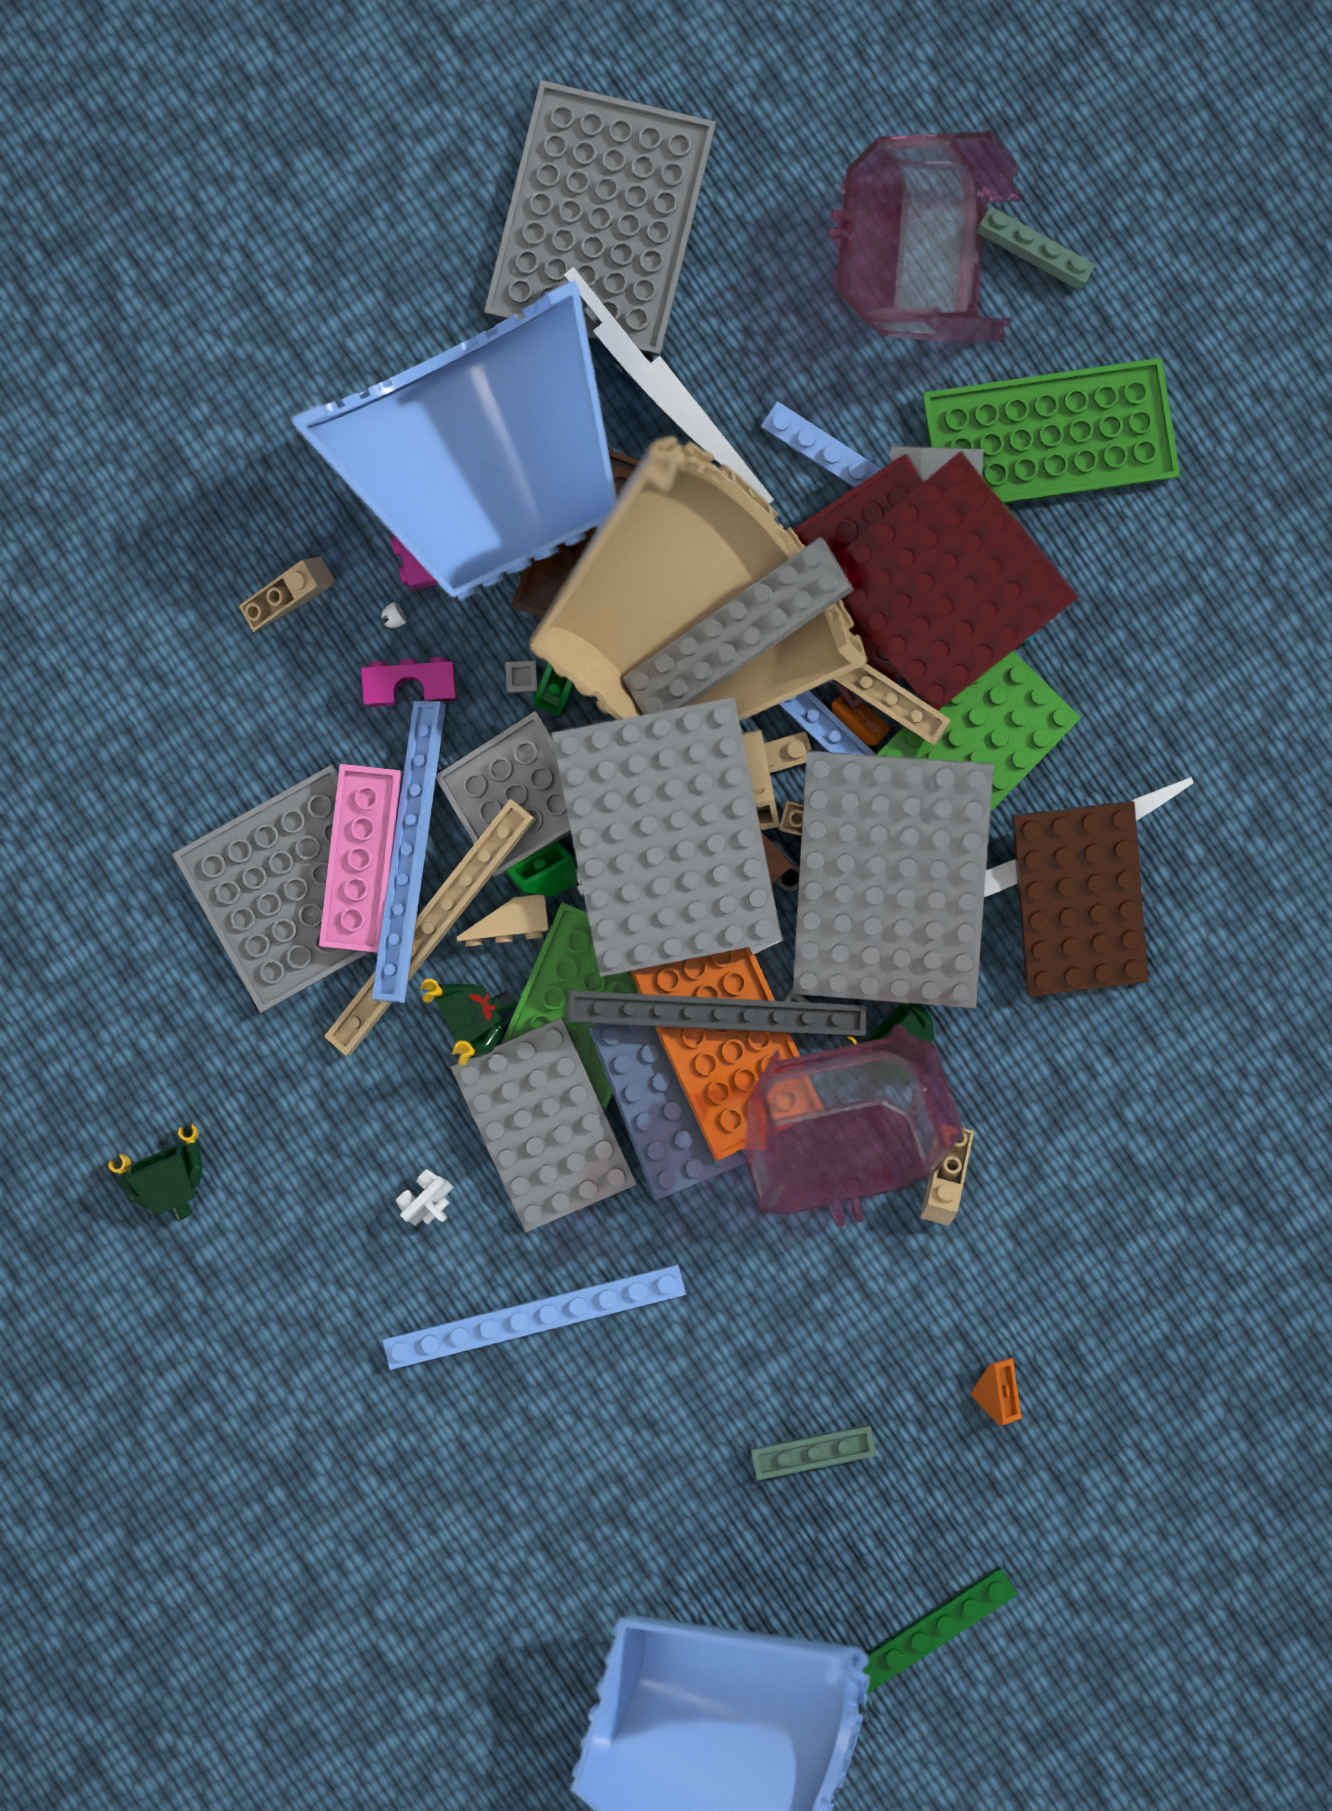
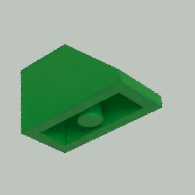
M548 662L533 705L560 717L575 687L574 683L566 676L561 677L558 675L553 666Z
M558 841L506 869L508 876L523 892L553 897L577 883L574 858Z

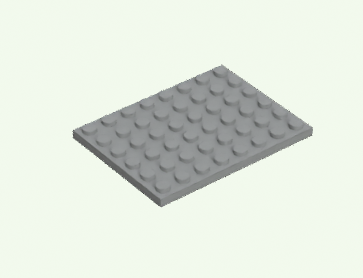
M540 80L484 314L503 320L516 314L520 321L525 318L522 310L534 304L546 293L565 285L568 280L564 274L574 267L641 353L659 357L666 335L716 121ZM580 297L583 310L588 305ZM583 310L588 340L602 343L593 332L602 323L599 320L594 324Z
M735 697L551 733L600 977L782 940Z
M807 751L793 994L976 1008L994 763Z

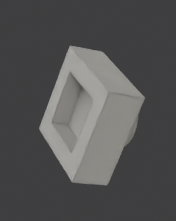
M536 661L505 662L507 694L538 691Z

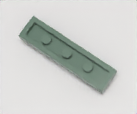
M992 206L988 209L976 231L979 235L1079 291L1083 289L1095 264L1082 256L1077 255Z
M870 1424L750 1448L757 1481L877 1456Z

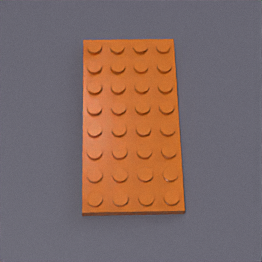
M749 947L630 971L640 994L775 1001L758 961ZM655 1027L715 1161H719L824 1110L790 1033Z

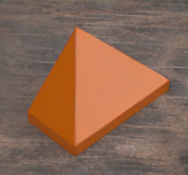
M841 694L831 704L833 714L866 745H877L892 729L864 702L851 709Z
M1013 1358L989 1364L970 1395L998 1425H1005L1022 1419Z

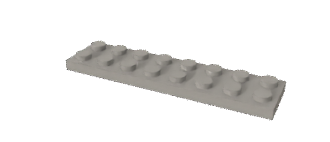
M818 538L623 677V680L643 715L689 706L854 589L826 542L822 538Z

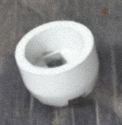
M394 601L383 609L382 620L389 619L385 626L397 628L407 623V618L397 602Z

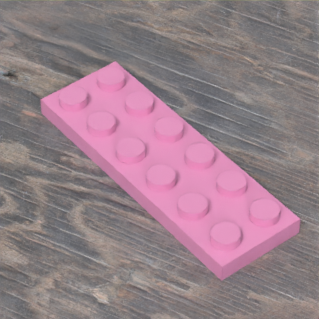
M340 764L319 946L378 953L393 852L401 770Z

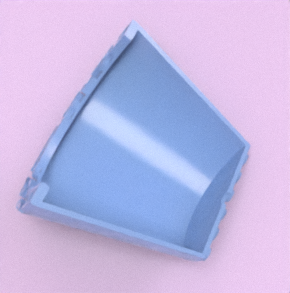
M575 280L546 293L534 304L524 308L522 312L525 318L520 321L516 314L496 324L494 328L483 331L423 363L365 389L366 391L359 394L357 392L339 400V409L335 402L327 405L319 404L291 418L295 427L452 598L457 596L459 601L475 594L474 587L481 583L484 587H488L503 580L504 578L501 573L505 571L511 574L532 565L529 560L534 557L535 561L547 558L559 551L557 545L564 542L568 546L587 537L585 531L596 527L598 530L617 500L579 287Z
M633 1615L618 1620L613 1635L616 1636L615 1642L605 1659V1664L608 1666L605 1675L602 1676L597 1686L598 1697L601 1700L600 1703L593 1705L589 1713L588 1720L591 1721V1724L580 1744V1748L583 1749L581 1758L576 1762L572 1771L574 1781L571 1790L594 1811H832L834 1804L831 1803V1800L834 1797L835 1788L841 1789L863 1719V1715L858 1713V1703L865 1705L868 1694L866 1692L870 1676L864 1674L862 1668H866L869 1661L867 1655L862 1650L851 1646Z

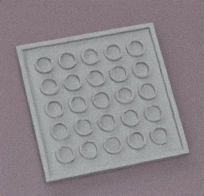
M332 765L172 854L260 1013L267 1011L370 953L367 951L319 946L338 784V774Z

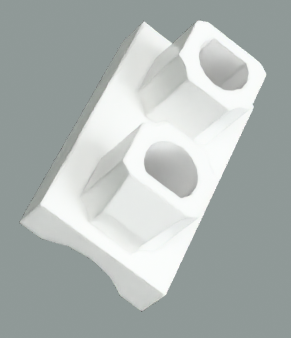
M425 1170L417 1178V1183L424 1191L416 1198L411 1191L406 1190L396 1199L398 1206L403 1211L400 1216L414 1226L422 1219L426 1224H429L435 1217L444 1222L447 1216L442 1210L449 1204L445 1196L454 1188L446 1179L435 1175L429 1170Z

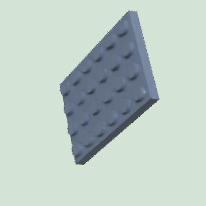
M597 1024L588 1028L654 1200L664 1198L766 1155L760 1140L719 1161L714 1160L655 1027Z

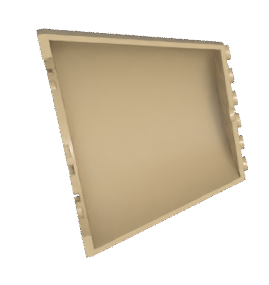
M675 437L659 439L648 449L530 639V648L538 658L547 660L553 666L556 673L561 677L566 676L574 683L576 689L582 695L595 696L599 709L605 714H611L616 720L643 715L623 680L624 676L806 548L790 527L784 530L781 524L778 525L774 519L779 514L741 476L725 463L719 468L711 463L715 459L714 455L707 451H702L691 442H688L684 447L677 445L678 441ZM840 599L689 706L735 697L739 721L864 665L867 659L860 636H854L849 631L854 622L845 610L842 600Z

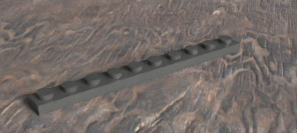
M569 990L567 991L566 1023L863 1037L866 1036V1005Z

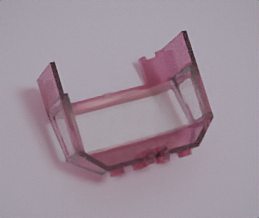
M992 131L878 137L846 169V179L841 184V193L844 198L843 209L831 211V219L834 222H838L840 228L829 230V238L837 242L836 253L839 259L838 270L834 273V286L836 291L862 320L881 336L955 343L1002 342L1005 336L1002 328L1009 327L1012 320L1010 318H983L978 313L984 237L976 233L986 215L987 203L1017 202L1022 200L1020 190H1014L1012 177H1016L1018 174L1016 161Z
M896 1023L888 1038L783 1060H779L780 1054L777 1048L757 1081L748 1101L746 1152L744 1155L762 1212L789 1215L831 1205V1213L836 1227L845 1226L846 1221L841 1205L842 1202L849 1201V1209L854 1222H863L864 1216L859 1201L860 1198L900 1190L936 1173L963 1135L964 1130L935 1045L924 1039L921 1041L907 1033V1029Z

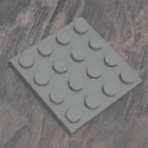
M534 711L436 774L437 782L474 844L509 799H514L536 818L493 873V877L496 879L505 875L507 868L571 833L552 735L537 711Z

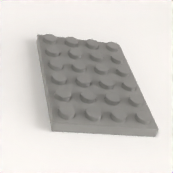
M563 1016L496 1045L489 1054L476 1058L469 1057L465 1065H460L457 1062L450 1066L525 1233L637 1185L636 1178Z

